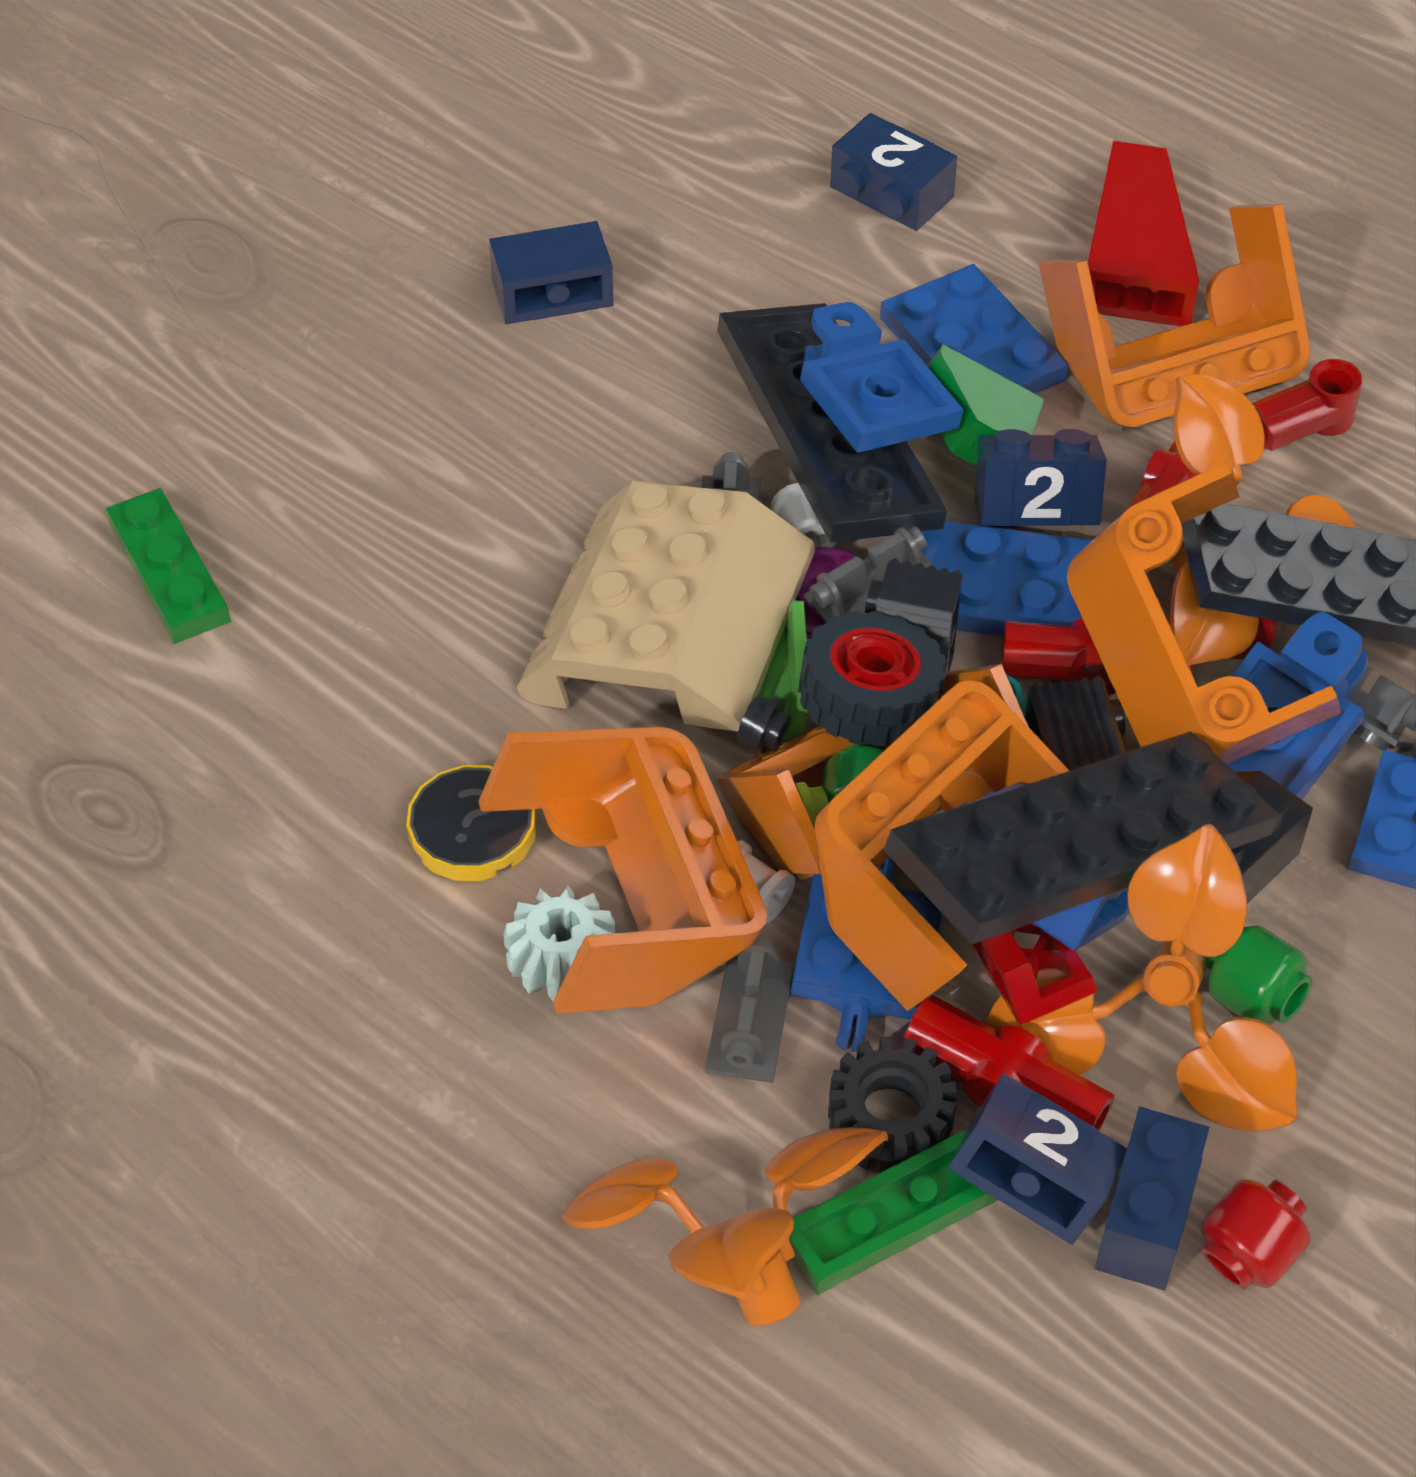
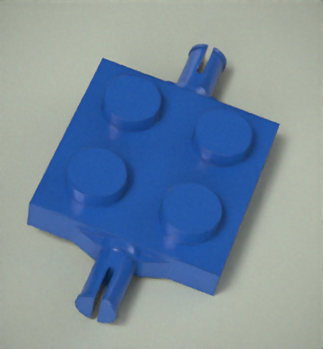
M889 856L884 861L883 870L880 869V866L878 870L892 883L895 862ZM813 874L789 995L821 1001L837 1011H841L836 1045L846 1050L851 1028H854L850 1052H857V1045L865 1042L869 1018L893 1016L912 1020L913 1014L923 1001L907 1011L835 934L827 917L821 874ZM893 885L939 934L942 913L924 893L902 889Z

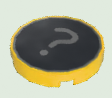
M461 765L439 772L419 787L409 803L406 825L408 839L413 851L415 850L421 857L422 864L432 873L454 881H484L496 877L497 870L503 869L509 864L513 868L523 861L535 842L536 809L481 811L478 801L492 771V766Z

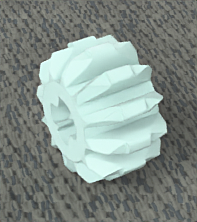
M567 885L560 897L551 898L540 888L536 896V905L517 902V907L514 911V921L506 923L503 936L505 948L508 949L506 953L507 967L512 973V977H522V985L526 988L528 995L547 987L548 996L554 1001L585 936L615 934V920L611 916L610 911L600 910L599 902L596 900L594 893L575 900L574 892Z

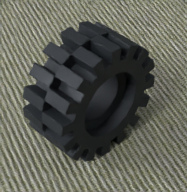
M892 1036L880 1037L879 1050L873 1051L867 1040L857 1045L856 1058L847 1052L840 1059L839 1070L834 1069L829 1092V1129L848 1127L868 1128L886 1131L888 1135V1141H883L857 1164V1166L868 1170L872 1159L881 1161L879 1171L881 1173L893 1167V1162H903L948 1139L950 1132L953 1130L957 1088L956 1081L950 1082L951 1069L946 1062L935 1067L937 1053L928 1046L920 1056L915 1054V1040L904 1038L902 1049L892 1048ZM895 1089L915 1098L919 1110L909 1120L889 1122L871 1115L866 1109L865 1100L875 1091Z

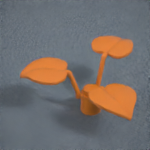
M1185 374L1176 378L1177 400L1173 417V432L1176 447L1182 461L1196 475L1227 462L1237 486L1242 479L1240 466L1256 462L1261 458L1264 451V431L1258 412L1243 393L1220 379L1198 374ZM1309 495L1299 498L1289 506L1285 515L1356 528L1347 511L1339 503L1323 495ZM1182 541L1180 550L1171 559V563L1178 573L1171 595L1170 627L1187 665L1192 666L1204 662L1224 660L1243 653L1255 639L1259 618L1200 608L1184 541Z
M1205 824L1186 837L1154 852L1142 862L1130 881L1127 894L1128 907L1135 924L1147 937L1156 941H1164L1156 948L1144 974L1137 975L1133 982L1102 1004L1094 1006L1093 994L1021 1026L1001 995L989 1013L987 1025L996 1030L1004 1025H1015L1028 1030L1046 1045L1051 1054V1060L1081 1075L1092 1068L1105 1049L1106 1034L1098 1019L1109 1016L1140 992L1147 991L1150 997L1159 1004L1169 1007H1178L1185 1004L1189 1008L1194 1038L1201 1046L1188 1051L1181 1057L1177 1065L1176 1074L1184 1097L1197 1112L1217 1124L1244 1131H1267L1290 1125L1298 1116L1297 1066L1295 1057L1287 1041L1274 1027L1262 1020L1236 1017L1218 1025L1212 1037L1205 1028L1202 1012L1204 999L1197 991L1207 968L1205 956L1215 957L1222 955L1230 949L1242 934L1247 917V896L1240 868L1230 847L1212 824ZM1041 968L1036 978L1038 990L1068 978L1070 975L1054 968Z
M848 1127L823 1130L797 1139L779 1151L765 1167L764 1171L768 1181L777 1183L773 1187V1208H761L746 1212L733 1220L724 1222L723 1225L717 1224L707 1227L702 1225L678 1192L672 1186L667 1185L679 1174L676 1164L661 1158L635 1160L602 1174L574 1198L567 1209L561 1214V1218L564 1224L575 1228L598 1229L614 1226L634 1217L645 1210L653 1201L669 1204L691 1232L669 1253V1261L673 1270L698 1285L735 1296L746 1322L751 1326H765L788 1317L801 1304V1298L786 1263L795 1256L789 1240L795 1224L791 1213L787 1211L788 1198L795 1190L810 1191L831 1183L851 1170L883 1141H888L889 1138L886 1131Z

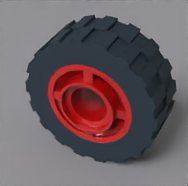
M871 611V613L847 612V615L841 617L836 615L827 619L826 624L823 626L818 625L812 631L811 639H807L798 686V693H801L800 703L803 710L807 709L810 713L809 718L816 725L820 724L827 729L826 732L834 737L840 736L848 739V742L858 745L867 743L873 744V746H885L896 741L940 700L946 676L945 655H941L939 651L940 645L934 638L931 639L926 635V630L918 625L914 626L906 622V619L902 617L883 615V612Z

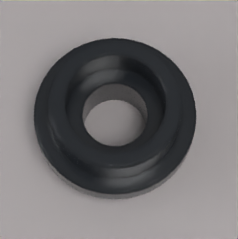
M757 694L749 704L738 729L737 741L748 745V752L750 754L760 757L767 748L776 751L782 744L791 723V715L784 713L786 705L784 698L773 695L769 699Z

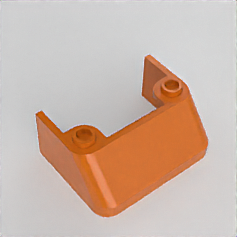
M1283 204L1238 205L1229 208L1240 263L1218 270L1209 280L1206 288L1208 319L1117 346L1114 345L1109 323L1098 313L1087 261L1047 260L1039 263L1057 350L1060 356L1069 364V369L1105 420L1118 426L1137 427L1173 416L1177 400L1175 379L1185 374L1214 377L1232 385L1245 394L1293 379L1305 369L1310 357V343Z
M1227 462L1131 506L1072 559L1067 572V583L1140 747L1191 731L1200 740L1207 743L1225 764L1342 713L1338 697L1332 685L1269 713L1258 689L1251 682L1243 678L1227 676L1198 687L1148 580L1146 572L1169 562L1180 550L1183 541L1182 523L1240 497Z
M1002 664L946 672L941 698L959 682L966 680L978 681L993 689L1027 725ZM821 725L782 743L776 751L770 749L764 752L762 756H755L717 777L727 803L779 870H786L791 874H796L799 880L812 877L813 874H821L815 829L795 783L805 782L808 788L822 787L825 766L830 758L854 744L848 742V739L840 736L836 738L827 733V729ZM888 743L884 747L888 748L892 743Z
M966 680L953 686L819 812L815 821V835L829 924L835 934L907 1011L958 975L967 964L878 870V867L889 857L884 851V847L891 829L930 817L940 807L944 811L959 807L964 802L972 803L983 798L990 791L997 792L1019 781L1028 785L1069 771L993 689L978 681Z
M665 727L507 733L478 801L481 811L542 809L549 828L562 841L577 847L605 846L639 931L585 936L553 1001L556 1014L659 1004L750 948L755 943L766 923L767 910L699 752L689 738L678 731Z

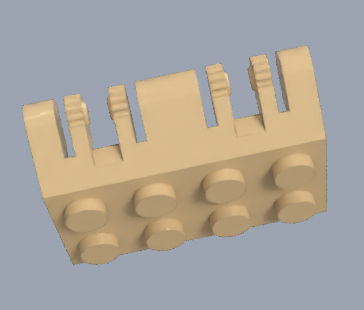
M632 481L600 507L591 530L583 543L586 551L580 557H577L571 569L572 572L567 577L550 614V618L543 629V636L546 639L534 649L529 659L530 662L527 664L517 685V691L521 697L532 704L567 709L570 702L564 683L569 678L675 691L684 725L738 732L749 704L761 690L787 624L790 601H796L815 552L814 541L747 492Z

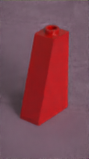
M1113 140L1088 258V267L1098 313L1181 327L1192 322L1199 275L1167 148Z

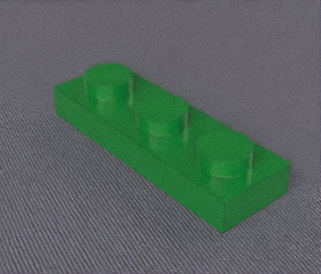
M162 488L105 508L109 524L174 644L231 622L229 609Z
M965 1130L793 1218L795 1225L789 1237L795 1253L793 1258L817 1295L998 1201L993 1196L947 1169L966 1132Z

